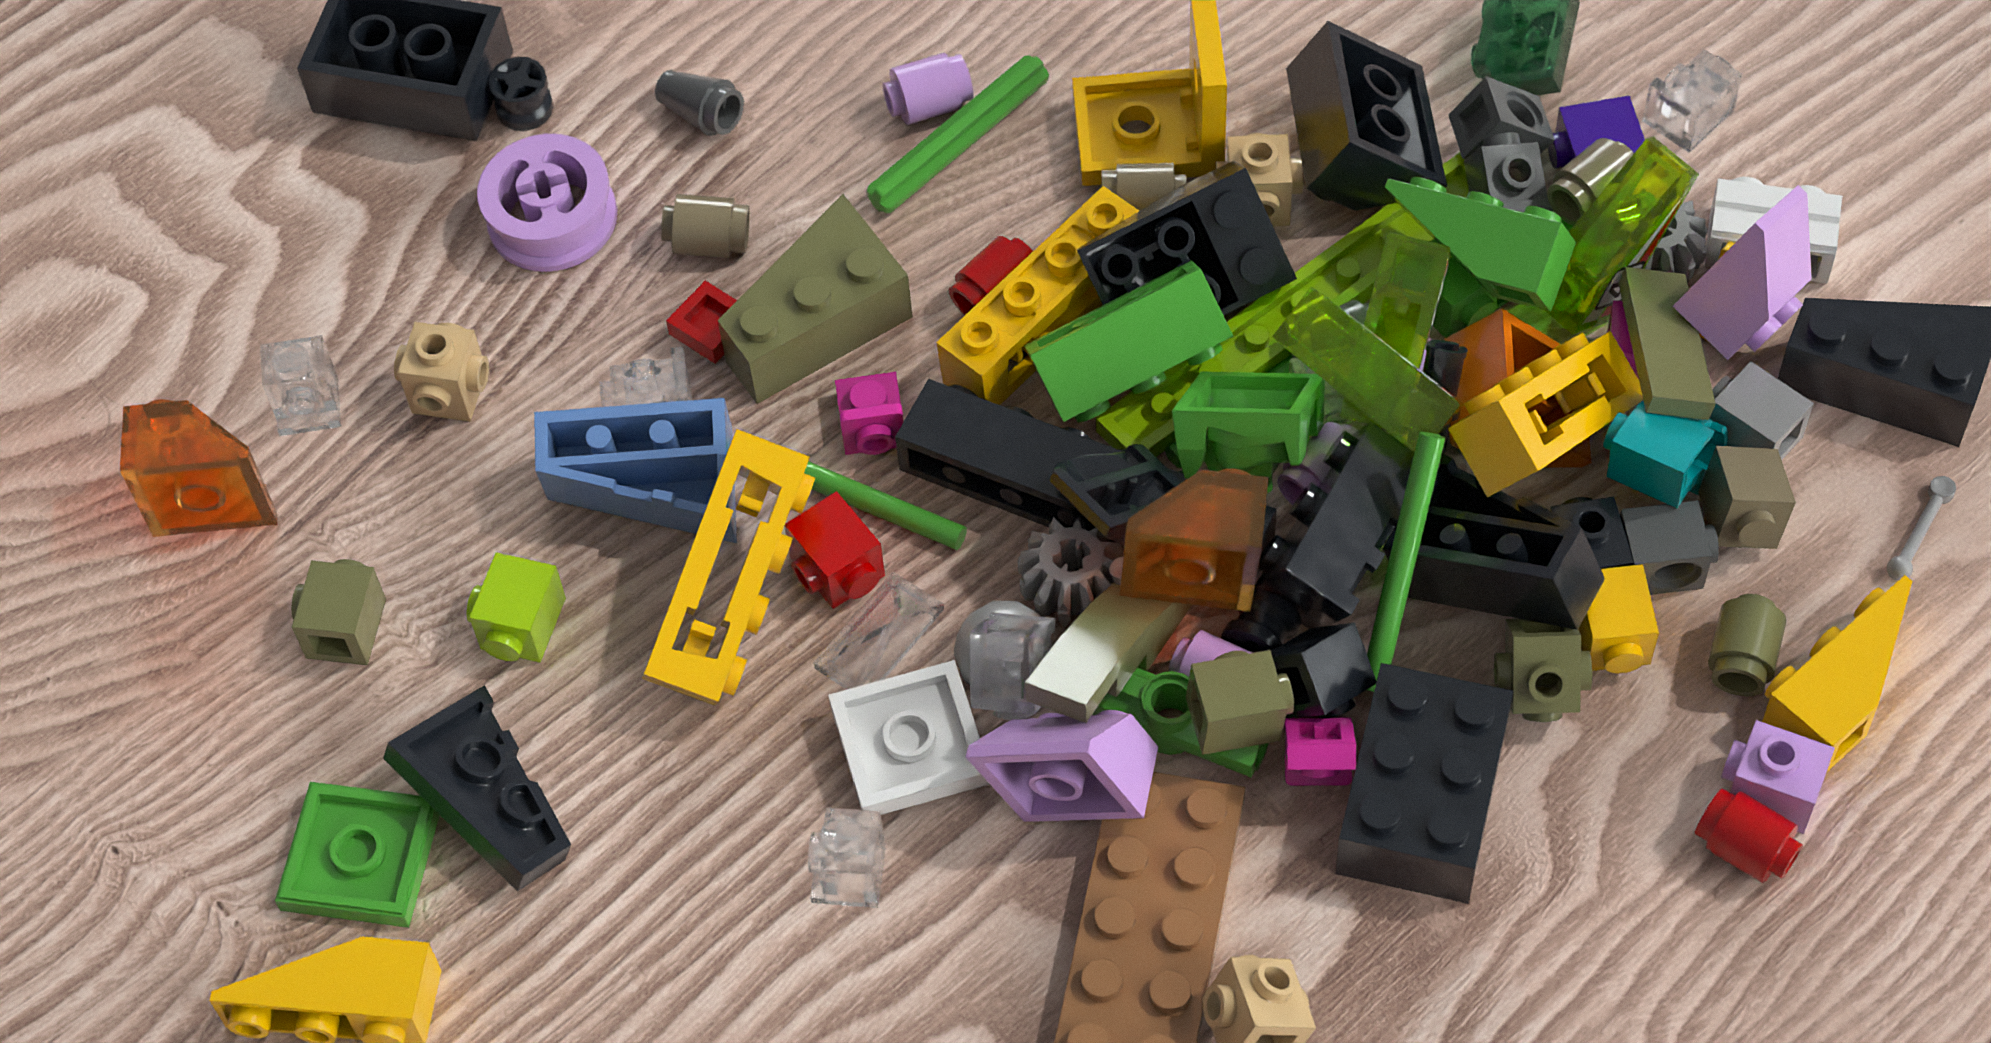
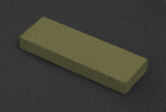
M1625 267L1618 284L1646 413L1709 420L1716 403L1699 331L1673 307L1689 290L1686 275Z

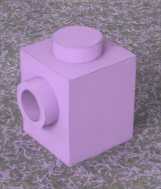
M1756 720L1747 744L1734 739L1721 778L1733 782L1730 793L1736 796L1740 791L1744 792L1797 824V832L1804 834L1835 747Z

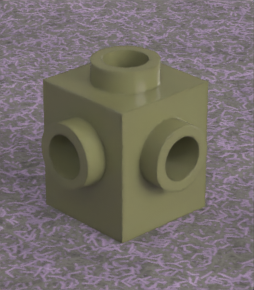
M1505 619V653H1495L1494 684L1498 688L1513 690L1511 702L1513 714H1522L1524 719L1535 722L1557 721L1563 717V713L1580 712L1581 691H1589L1592 687L1590 651H1581V634L1579 630L1523 619Z

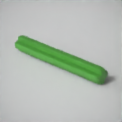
M1026 55L874 180L866 190V195L872 202L873 207L879 212L892 213L1046 84L1049 79V73L1044 67L1043 61L1037 56L1031 57Z

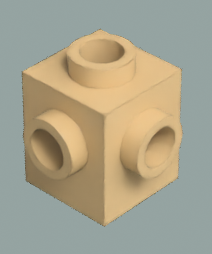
M1253 133L1246 136L1227 137V161L1216 162V169L1233 160L1246 167L1273 227L1290 226L1292 194L1303 193V171L1301 158H1290L1288 134L1267 135Z
M414 322L407 345L402 344L399 346L394 361V376L397 381H401L411 413L471 422L479 395L484 391L489 375V361L487 356L481 354L475 331L448 322L438 325Z
M1255 955L1230 957L1201 998L1205 1020L1212 1028L1217 1043H1305L1316 1029L1309 1010L1308 997L1300 986L1291 959L1259 958Z

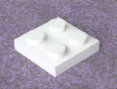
M955 660L828 695L830 708L864 819L990 785L966 758L968 745L980 739Z

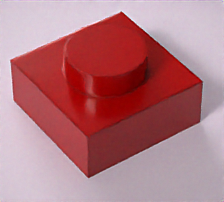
M705 280L666 320L668 333L716 364L724 356L717 320L737 300Z

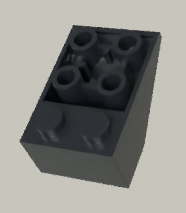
M1234 160L1175 189L1076 249L1102 305L1190 261H1193L1201 268L1223 315L1297 279L1246 167Z

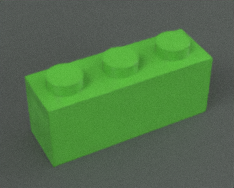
M1190 261L1024 345L1063 422L1075 417L1076 421L1080 423L1105 412L1111 406L1108 399L1128 389H1131L1133 394H1139L1154 388L1167 378L1165 370L1187 360L1190 366L1213 358L1223 350L1220 343L1233 337V334L1201 268L1193 261Z

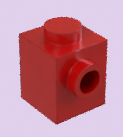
M837 491L785 523L786 535L793 538L789 554L793 560L791 567L796 578L809 594L812 595L818 591L832 609H835L849 599H858L865 596L885 576L881 543Z

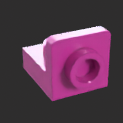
M896 371L835 380L845 455L857 453L877 455L892 448H897L895 436L904 419Z
M1285 718L1286 783L1290 786L1349 785L1352 782V770H1356V741L1352 718Z

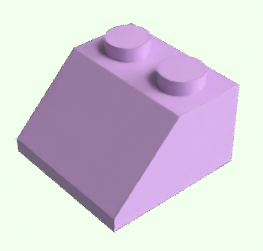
M1799 185L1796 186L1756 221L1673 305L1727 360L1744 344L1755 352L1803 306L1795 295L1811 280L1807 193Z
M1102 711L1098 715H1092L1087 723L1062 714L1045 713L1038 718L1011 719L968 745L966 758L1024 822L1144 818L1158 746L1132 714L1122 711Z

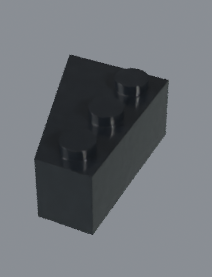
M1805 298L1785 350L1778 380L1807 399L1959 447L1991 360V306Z
M1369 422L1352 435L1346 430L1343 431L1324 457L1323 462L1331 467L1319 486L1312 482L1308 484L1292 506L1289 514L1297 519L1285 539L1277 534L1257 560L1255 567L1263 573L1252 589L1257 588L1270 591L1290 602L1298 610L1302 618L1301 624L1308 629L1331 626L1351 616L1360 599L1352 594L1367 570L1371 573L1377 570L1385 556L1380 549L1394 527L1397 528L1414 451L1372 422Z
M1442 453L1408 598L1578 630L1605 580L1582 528L1524 496L1517 500L1503 491H1499L1487 497L1475 476L1458 468L1453 458ZM1394 528L1382 548L1388 561L1396 528Z

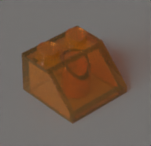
M158 399L147 404L123 406L120 472L153 537L278 525V513L247 445L188 400L171 401Z
M1223 469L1220 471L1200 470L1127 519L1120 596L1250 612L1262 547L1269 477L1252 476L1239 469Z

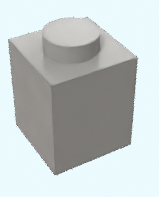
M1750 361L1734 379L1725 376L1713 388L1716 404L1709 419L1727 427V446L1778 449L1781 460H1783L1803 438L1813 402Z

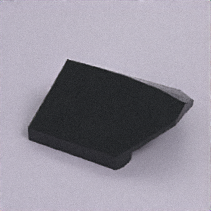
M1143 444L1129 445L1125 452L1082 455L1058 462L1049 480L1106 538L1136 552L1194 510L1199 501V498Z

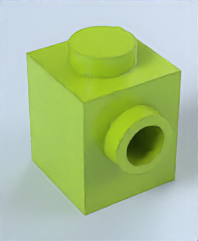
M495 553L483 585H476L473 588L467 603V620L472 624L480 649L503 661H517L519 658L541 663L566 599L556 565Z

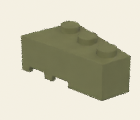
M842 194L717 320L725 361L758 404L911 319L913 315L908 274L845 195Z

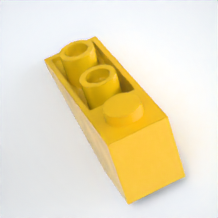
M1906 575L1886 592L1880 587L1870 592L1855 610L1853 615L1855 620L1842 631L1836 626L1826 631L1812 647L1809 653L1811 659L1798 670L1792 666L1786 667L1773 679L1765 691V696L1769 699L1762 720L1763 723L1835 747L1827 772L1867 736L1880 701L1912 585V580Z
M361 936L211 991L209 1001L226 1028L237 1035L248 1038H264L268 1036L269 1032L295 1034L301 1040L310 1043H334L336 1038L362 1040L364 1043H426L442 970L429 942Z

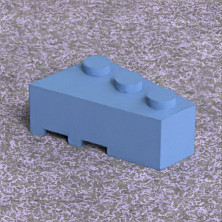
M714 398L534 412L535 471L548 500L696 534L733 438V428L725 399ZM734 483L726 504L727 508L734 511L723 540L737 543Z

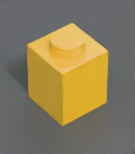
M1643 564L1601 569L1605 580L1578 628L1581 634V651H1590L1592 671L1607 670L1611 673H1627L1638 669L1642 665H1651L1659 630Z

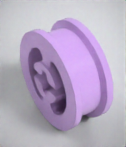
M540 134L520 139L508 145L490 160L483 170L478 183V204L482 216L487 223V230L493 246L504 259L523 269L551 272L576 266L591 258L606 244L616 225L617 204L609 184V176L604 161L590 145L571 136ZM569 185L577 186L586 191L577 206L575 205ZM518 200H520L526 221L519 220L510 215L512 208Z

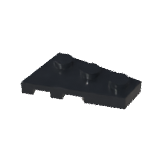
M484 685L389 741L383 759L518 892L564 862L571 843L538 782L529 780L516 757L519 747L510 730L502 731L492 712L494 701Z

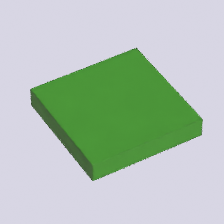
M310 782L275 898L279 910L409 928L440 815L420 795Z

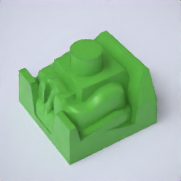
M1201 371L1172 410L1176 446L1184 478H1193L1205 462L1212 475H1234V489L1236 493L1243 492L1256 496L1271 492L1273 490L1272 475L1280 463H1290V465L1300 466L1306 456L1309 436H1318L1323 427L1325 374Z

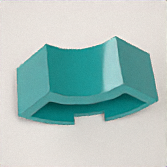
M1642 400L1629 416L1619 412L1609 426L1603 442V448L1610 450L1606 477L1678 508L1688 492L1699 496L1698 491L1715 447L1727 446L1728 429L1726 426L1710 419L1701 420L1646 413L1644 401Z

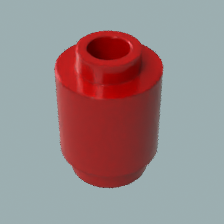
M997 236L955 274L956 283L948 290L953 303L965 316L1027 258L1033 250L1019 238L1014 237L1012 240H1009L1006 237Z
M1724 788L1720 789L1712 799L1694 832L1696 836L1707 842L1706 850L1762 884L1771 874L1783 879L1803 847L1802 843L1794 839L1798 830L1797 824L1742 791L1735 796Z

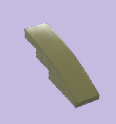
M1150 560L1137 569V577L1131 584L1122 586L1113 582L1088 605L1062 634L1025 682L1026 701L1087 723L1106 694L1117 697L1137 668L1148 671L1203 590L1204 579Z

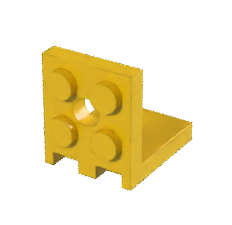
M1190 0L1189 68L1072 78L1082 186L1102 185V170H1117V164L1174 163V175H1186V178L1201 177L1215 170L1216 162L1225 161L1227 79L1216 0ZM1133 120L1144 121L1151 126L1149 130L1139 134L1126 132L1121 127Z

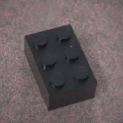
M327 0L297 70L312 113L477 141L494 101L488 83L490 73L497 64L511 58L513 49L503 10L499 6L463 0Z
M1381 663L1339 836L1335 874L1469 904L1507 729L1513 690Z

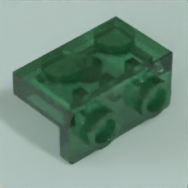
M1484 0L1482 4L1483 23L1478 43L1473 45L1471 51V63L1476 77L1482 78V80L1485 77H1489L1535 95L1560 93L1580 1Z

